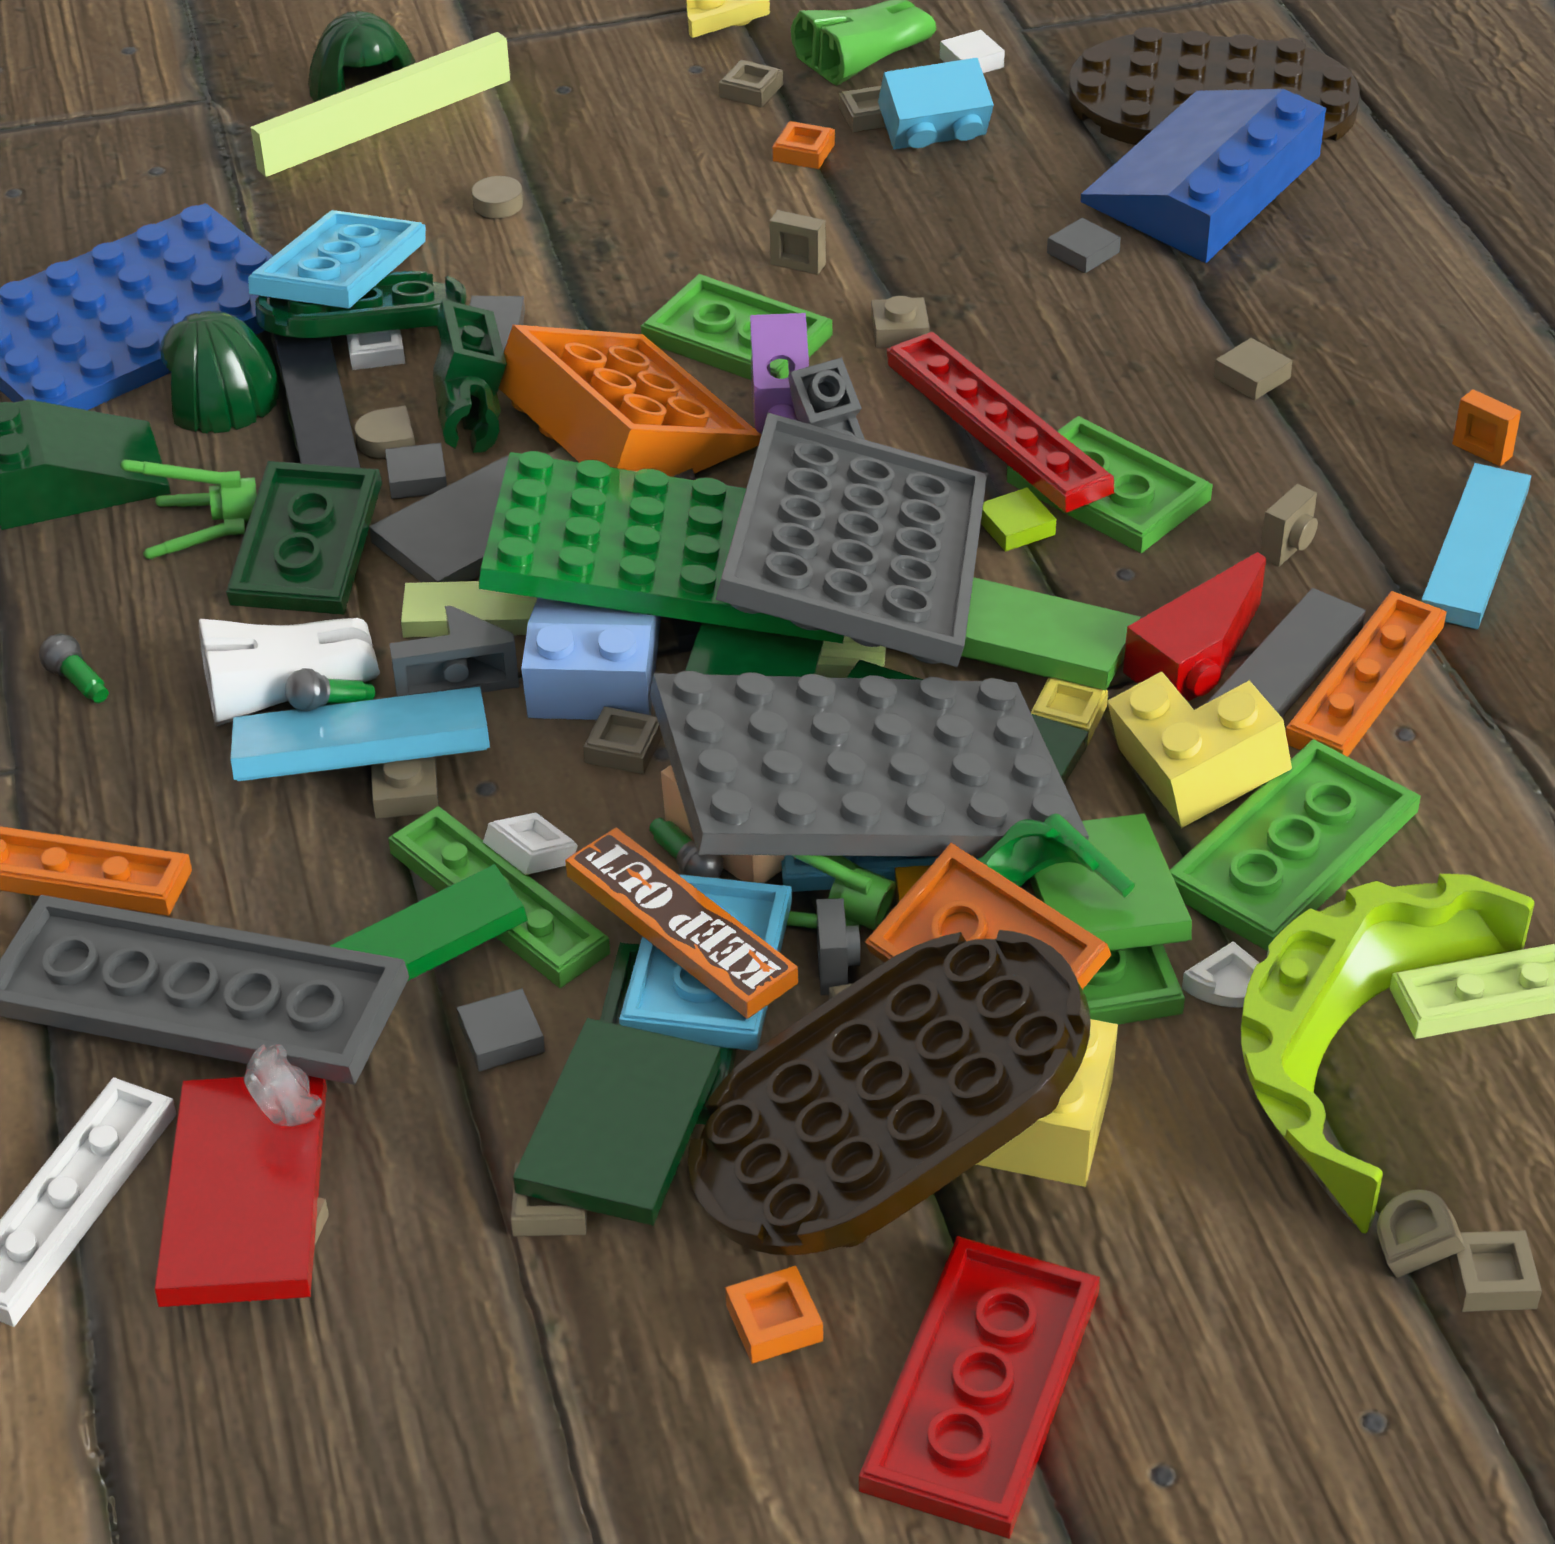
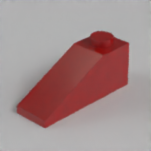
M1257 552L1127 626L1123 673L1139 684L1163 672L1187 702L1208 694L1219 684L1261 604L1266 557Z

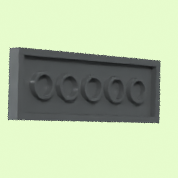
M40 895L0 959V1016L355 1085L409 979V974L404 959Z

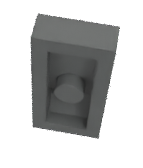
M445 606L448 635L389 643L397 697L479 686L481 693L519 687L513 633L453 606Z

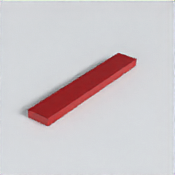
M934 332L926 333L887 349L888 366L1065 513L1114 494L1113 475Z

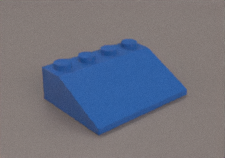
M1285 89L1196 91L1081 194L1080 202L1207 263L1320 156L1326 108Z

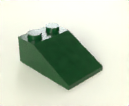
M29 399L13 403L0 402L1 530L171 494L166 477L124 471L120 467V463L123 460L163 464L150 422Z

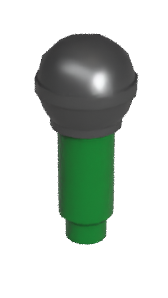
M59 633L49 636L42 643L39 658L42 666L48 672L66 677L86 698L92 699L95 703H101L108 697L109 691L105 687L104 681L83 660L80 645L75 638Z
M302 668L301 670L294 671L287 679L285 696L294 708L300 711H311L319 706H324L326 703L343 704L373 700L375 688L372 684H364L362 680L328 679L325 675H321L313 669Z
M661 817L652 821L649 827L650 833L654 835V840L677 860V865L682 875L719 878L723 870V858L721 855H699L695 841L673 822L666 821Z

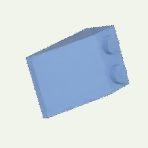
M537 598L528 621L521 667L528 718L597 720L604 706L651 715L652 700L650 690L653 674L656 671L661 616Z

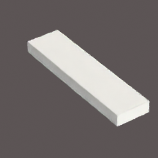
M113 1077L0 1219V1322L13 1327L18 1323L177 1115L173 1098Z

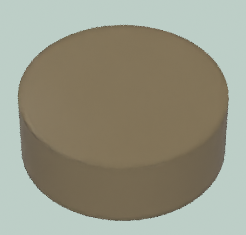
M491 176L481 179L472 187L474 210L484 217L491 219L507 218L516 214L523 206L522 186L514 178Z

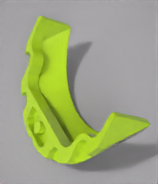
M1439 874L1437 883L1396 887L1378 881L1346 890L1345 900L1331 905L1320 912L1310 908L1294 919L1274 938L1268 946L1267 958L1263 962L1258 963L1253 970L1245 994L1241 1021V1045L1249 1080L1263 1109L1278 1131L1335 1205L1362 1233H1367L1374 1221L1383 1172L1374 1165L1336 1149L1323 1135L1326 1113L1323 1103L1314 1094L1315 1080L1322 1057L1330 1041L1346 1020L1374 996L1390 988L1393 973L1523 950L1534 908V900L1529 896L1466 874Z

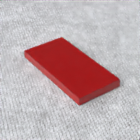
M294 1073L183 1081L155 1282L158 1307L311 1297L317 1200L319 1195L327 1093L325 1079Z
M957 1236L859 1474V1492L1010 1539L1099 1294L1100 1277Z

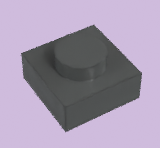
M843 898L816 900L817 955L821 995H829V987L847 985L848 967L860 966L859 926H846Z

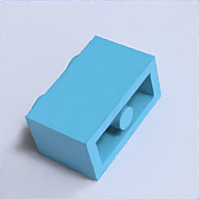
M978 57L884 72L878 99L893 150L906 147L923 148L931 143L955 139L966 141L980 135H986L994 106Z

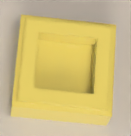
M1051 677L1047 679L1031 710V714L1088 731V745L1107 707L1108 690Z

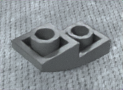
M842 357L789 373L788 380L797 421L864 439L856 418L862 408Z

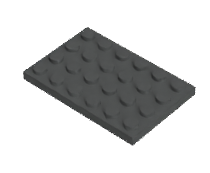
M767 413L715 600L729 603L737 610L745 613L756 614L761 612L790 620L796 626L806 630L822 629L851 637L855 642L867 647L883 646L905 652L925 663L937 664L941 662L958 667L965 645L987 474Z
M683 671L678 674H653L650 697L699 855L940 856L947 846L953 843L973 857H982L1018 821L1032 819L1043 822L1051 814L1061 815L1087 840L1089 839V835L1017 682H1006L994 678L983 681H952L939 677H928L923 680L887 679L874 675L864 678H829L818 674L788 677L765 676L752 672L741 675H706L695 671Z

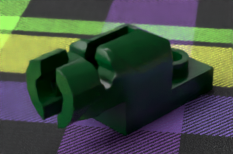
M442 299L436 315L441 347L433 367V382L443 437L446 444L456 449L459 440L457 424L462 418L464 429L472 430L470 442L473 453L486 452L495 444L500 431L498 418L501 408L497 391L507 366L494 312Z

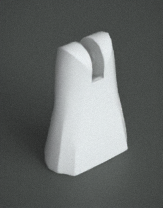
M199 619L203 667L216 726L233 721V717L251 715L288 701L285 696L287 679L294 671L301 670L302 668L313 669L321 675H325L328 679L362 680L363 682L376 679L380 673L375 651L372 648L373 644L368 625L363 619H332L294 625H255L232 621Z

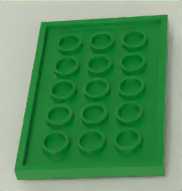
M528 451L522 454L509 453L481 565L479 589L841 644L844 641V635L822 629L806 630L796 626L790 620L761 612L756 614L745 613L737 610L729 603L715 600L746 488L725 485L723 482L713 478L690 480L670 477L664 472L655 469L631 471L612 468L606 463L597 460H585L579 463L553 459L548 454L538 451Z

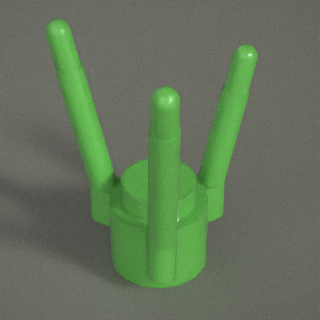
M121 461L120 467L124 471L216 484L209 486V493L156 497L155 503L159 507L211 506L212 520L224 519V523L149 547L143 552L146 559L171 554L223 536L245 534L244 523L249 521L257 496L255 477L240 478V471L216 472L145 461Z
M791 855L835 878L828 899H844L846 926L858 925L859 932L861 926L874 931L885 919L893 900L896 886L895 881L866 870L844 856ZM790 911L787 926L817 929V914Z

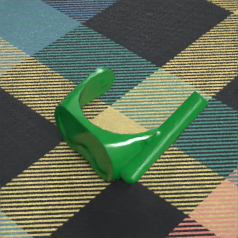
M1051 814L1043 822L1032 819L1018 821L1010 827L1004 836L984 856L978 859L1019 887L1039 871L1051 865L1065 862L1078 863L1091 872H1095L1124 898L1135 886L1134 882L1059 814Z

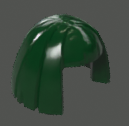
M365 11L344 13L337 16L327 25L315 48L309 71L308 86L310 97H312L314 102L345 91L343 72L345 70L363 66H385L388 64L390 68L397 71L415 64L416 61L404 39L386 20Z
M202 311L200 314L186 315L182 321L173 324L165 332L160 345V353L163 364L172 372L171 403L175 425L196 432L199 428L202 433H208L209 431L213 433L230 432L231 426L238 430L255 423L256 415L261 418L265 417L277 404L276 399H279L280 386L272 359L263 343L251 328L237 317L221 311Z

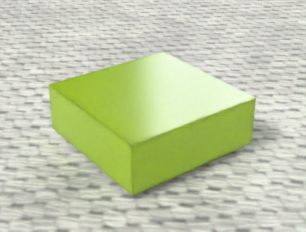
M1028 487L983 502L981 525L1005 552L1056 534V518Z

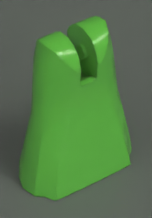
M887 0L855 10H800L792 23L791 39L797 58L837 86L880 59L931 38L936 31V23L932 16L916 7L909 0Z

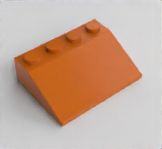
M512 325L504 350L507 366L499 389L511 399V405L515 409L526 413L539 425V431L543 435L554 439L579 463L585 460H597L606 463L612 468L631 471L655 469L664 472L667 476L673 477L693 468L695 474L759 446L762 434L643 334Z

